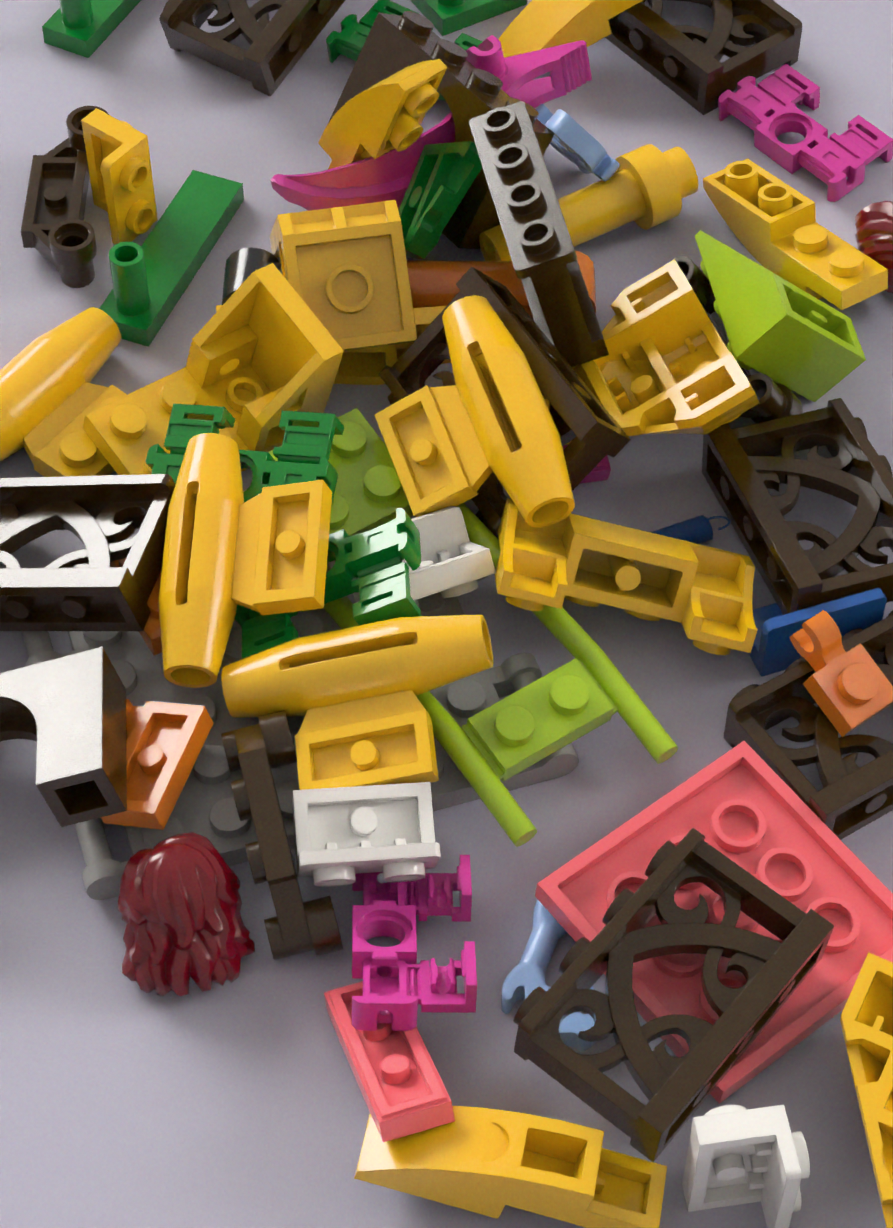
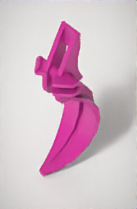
M491 35L479 46H472L466 50L468 53L466 60L474 67L490 72L498 77L503 83L501 89L511 98L524 101L534 108L538 107L541 103L543 104L555 98L565 96L567 92H571L582 84H586L587 81L592 80L587 45L584 40L504 58L501 42ZM545 73H550V76L532 80ZM450 111L439 124L421 134L416 142L403 151L398 152L394 148L375 160L371 156L351 164L320 172L295 175L276 174L270 179L272 188L286 201L299 205L308 211L396 200L399 210L424 145L455 142V125L452 113Z

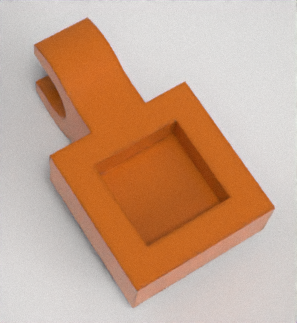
M825 610L802 624L803 628L789 637L797 652L807 660L815 671L803 685L841 737L893 703L892 684L861 643L847 652L844 650L840 630L836 622Z

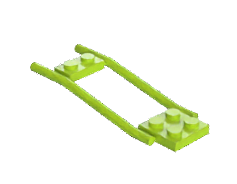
M358 408L339 416L338 419L344 425L343 435H334L329 456V462L338 473L331 507L329 534L344 529L349 536L370 531L397 518V508H403L409 517L412 516V510L385 443ZM273 450L269 451L268 453L274 460L278 461V458L273 455ZM465 503L460 504L457 507L462 511L470 542L490 549L496 571L501 552L499 539ZM347 596L324 604V610L341 629L359 626L353 618V603ZM544 605L542 611L531 612L575 659L471 716L463 726H460L430 691L416 696L432 719L434 737L516 847L531 840L536 835L537 829L502 782L610 721L615 713H619L658 764L671 758L678 750L676 743L601 647L563 607L560 609Z

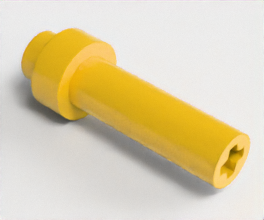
M646 144L617 157L615 160L620 166L609 180H599L559 198L558 202L573 246L576 247L632 221H635L640 228L648 230L677 217L682 209V199L696 193L699 185L695 167L688 154L679 146L661 152L654 145ZM501 225L480 233V248L485 261H512Z

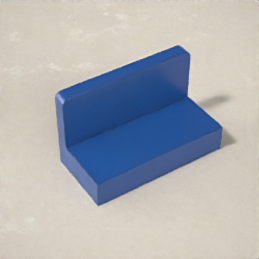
M875 588L784 615L777 603L753 609L757 634L751 653L748 654L761 677L784 671L794 661L802 657L794 648L789 637L802 629V624L825 610L836 622L843 637L853 629L861 628L864 630L883 620L887 598L881 588Z

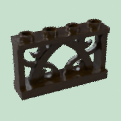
M168 0L159 20L170 48L178 52L183 50L252 82L255 90L271 97L345 0H260L250 8L247 0ZM215 9L218 11L214 17L207 19ZM274 10H278L277 13L273 16V18L269 20L270 17L268 13ZM234 18V22L217 32L208 33L199 29L206 20L209 26H222ZM242 34L251 46L248 50H245L229 42Z
M643 0L609 19L611 34L605 37L702 115H705L718 108V98L726 90H731L732 92L737 90V83L743 78L753 76L757 79L783 64L790 66L796 63L799 55L802 22L773 0H676L708 6L712 10L714 20L713 29L709 32L695 26H673L662 18V0ZM645 1L649 3L651 8L645 5ZM755 44V45H753L752 47H743V46ZM723 55L729 57L728 60L722 63L719 62Z
M517 102L506 107H497L486 114L470 119L469 126L517 277L522 281L534 322L571 367L609 355L525 103Z
M471 267L456 283L461 291L392 367L386 365L379 373V376L391 391L387 399L392 405L423 388L425 381L445 359H450L442 320L443 313L447 307L467 296L477 295L485 297L524 352L543 398L548 399L550 403L549 412L559 432L562 446L569 443L563 452L573 491L606 455L614 458L631 439L507 287ZM440 371L432 376L442 380L443 386L456 385L454 375L450 371ZM492 472L477 490L478 495L473 497L472 501L479 509L475 515L498 538L497 533L508 497L503 492L502 484L494 472Z
M842 398L829 400L828 407L735 429H731L729 424L726 423L708 434H703L701 472L727 518L730 519L731 525L783 615L875 588H881L887 598L886 603L893 601V563L887 564L888 555L878 550L882 547H890L893 552V475L891 466L884 455L877 454L868 440L864 423L859 417H853ZM825 445L833 458L821 457L818 454V447ZM810 449L807 454V460L794 458L795 452ZM779 483L787 485L786 492L779 496H771L767 490L769 488L779 492ZM800 486L833 495L857 507L849 525L838 538L817 525L785 520L783 516L790 512L798 501ZM798 541H811L813 542V547L808 550H803ZM860 554L868 562L884 565L871 567L860 561L857 556ZM844 569L848 572V574L835 576Z
M168 474L0 478V631H143L151 614L147 601L162 570L168 507L175 487L172 477ZM136 529H139L138 534L127 539L135 532ZM54 530L71 531L86 547V549L73 551L59 557L45 568H21L17 559L11 555L22 546ZM126 558L122 567H116L115 560Z
M892 610L885 619L864 630L861 628L853 629L842 637V645L847 652L861 643L893 686ZM801 657L789 665L784 673L760 686L758 684L749 685L733 697L728 705L724 739L732 748L745 741L841 840L893 810V743L876 736L863 734L847 735L838 738V731L819 705L818 707L814 705L816 701L803 685L815 671L807 660ZM792 716L797 719L799 725L794 728H782L781 735L794 742L813 740V745L797 749L782 747L775 743L766 730ZM855 752L869 753L875 757V760L859 767L855 763L858 753ZM852 753L850 755L845 756L844 758L841 757V755ZM816 763L823 789L817 791L797 768L798 766Z
M694 828L689 831L678 845L667 841L657 851L645 871L648 879L635 893L626 888L614 899L602 920L606 926L592 941L582 937L571 947L559 966L558 971L562 975L548 991L541 987L534 989L521 1004L513 1020L518 1025L514 1053L525 1061L529 1059L631 1138L630 1145L652 1162L657 1159L822 959L834 929V925L812 909L807 914L709 845L704 841L705 836ZM700 882L720 895L724 904V917L721 924L706 923L708 905L701 894H699V904L696 908L684 910L674 902L676 891L685 884ZM740 911L783 942L780 943L769 937L736 928ZM657 914L661 925L644 928L654 915ZM671 954H706L702 966L701 982L708 1003L720 1017L715 1024L712 1025L694 1016L673 1014L655 1018L641 1027L634 1004L632 988L633 963ZM721 956L731 958L726 973L733 970L741 972L747 981L745 985L732 989L721 984L717 976V968ZM606 971L605 994L590 989ZM583 1011L593 1018L594 1026L588 1030L579 1031L578 1038L597 1042L608 1038L613 1033L616 1045L599 1054L583 1055L576 1053L562 1042L559 1025L568 1015ZM678 1034L688 1043L689 1051L685 1056L673 1057L665 1049L666 1040L659 1043L653 1051L648 1043L664 1035ZM624 1062L632 1078L648 1098L649 1102L645 1106L603 1074V1072Z

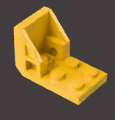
M396 200L277 215L270 233L272 254L275 257H280L282 275L344 351L416 341L417 332L402 223Z
M271 263L252 272L192 338L184 368L85 414L83 429L118 475L151 474L152 469L145 461L149 448L155 444H159L166 453L170 454V450L164 447L173 404L225 407L235 418L234 428L225 427L224 429H219V434L235 440L239 450L269 452L274 447H279L283 443L285 430H281L279 427L282 410L324 413L344 350L277 267Z

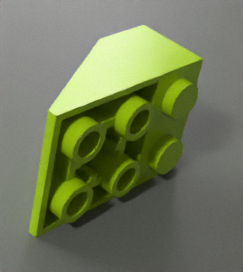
M700 230L695 235L702 257L700 266L710 281L716 299L713 303L714 309L723 321L729 339L727 348L739 366L746 370L754 369L765 374L774 383L783 384L790 390L812 402H816L866 361L851 318Z

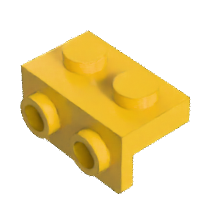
M96 108L81 120L93 203L108 212L112 243L116 245L120 242H132L136 237L147 232L152 224L158 220L148 137L134 129L127 122L118 120Z

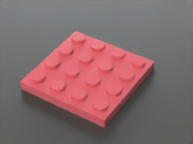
M742 741L538 882L535 897L575 942L582 937L592 941L606 926L602 920L614 899L626 888L635 893L648 879L645 871L657 851L667 841L678 845L689 831L694 828L705 836V842L807 914L812 909L834 925L822 959L710 1093L719 1104L844 1009L868 952L893 962V894L745 741ZM700 882L685 884L676 891L674 902L684 910L696 908L699 904V894H701L708 905L706 923L721 924L724 917V904L720 895ZM740 911L736 928L769 937L780 943L783 942ZM657 914L654 915L644 928L661 925ZM671 954L633 963L632 988L636 1011L646 1022L662 1016L676 1014L694 1016L712 1025L715 1024L720 1017L708 1003L701 982L702 966L706 954ZM721 956L717 968V976L721 984L732 989L745 985L747 981L741 972L733 970L726 973L731 958ZM668 1034L660 1037L663 1041L666 1040V1045L677 1057L685 1056L688 1053V1043L682 1036Z

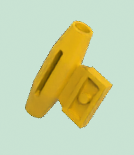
M477 295L461 298L448 306L442 316L456 385L429 387L426 385L374 414L412 513L415 517H419L450 506L457 507L477 496V490L490 474L494 472L528 525L532 527H546L558 523L570 515L575 507L559 432L524 352L485 297Z
M95 307L87 308L33 340L0 369V462L24 447L34 465V470L44 477L110 475L114 471L113 467L83 429L85 414L127 395L113 384L106 387L90 383L121 341V333L117 324L103 310Z
M217 433L198 434L189 440L168 507L158 598L164 677L169 682L183 687L202 688L213 685L217 681L236 615L237 604L257 611L262 616L324 608L332 491L324 480L263 487L262 493L244 503L240 453L237 442L228 436Z
M483 615L399 617L293 639L223 666L221 681L225 703L233 718H257L285 710L287 717L305 716L298 734H295L299 790L419 782L432 783L439 781L432 719L416 696L492 668L494 660L490 634Z

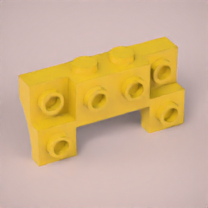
M507 498L497 533L501 552L494 576L498 594L506 596L505 600L509 604L529 611H542L544 605L562 609L564 598L590 607L604 604L624 609L626 613L643 620L659 621L663 618L680 622L687 638L693 640L692 643L695 647L705 652L716 655H729L731 649L751 653L757 628L754 622L752 606L755 566L750 556L571 513L565 519L553 525L532 527L527 524L512 499Z

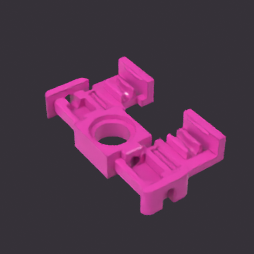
M788 64L783 65L759 82L757 87L756 78L747 76L737 83V91L735 93L731 90H726L718 98L720 121H723L729 115H733L754 131V147L791 174L804 167L828 185L827 200L830 202L840 200L860 185L865 179V166L879 157L887 163L893 157V139L860 115H857L848 122L847 131L840 136L834 132L828 139V129L796 107V103H798L799 105L804 104L812 110L817 109L820 104V87ZM795 132L803 135L805 139L797 144H784L777 137L783 133Z
M460 855L457 873H425V878L414 881L380 883L377 881V875L383 872L355 873L356 882L352 883V891H363V905H352V979H363V996H352V1026L357 1030L376 1031L377 1023H392L393 1031L412 1030L417 1026L418 1004L421 1005V1012L476 1013L477 972L475 941H464L461 960L450 958L448 966H437L435 958L430 959V966L429 960H420V964H417L416 915H418L419 921H427V916H451L453 922H471L472 883L470 855ZM453 891H459L460 907H453ZM385 936L396 938L401 943L395 946L380 947L371 945L367 941L374 937ZM457 976L463 977L464 993H457Z

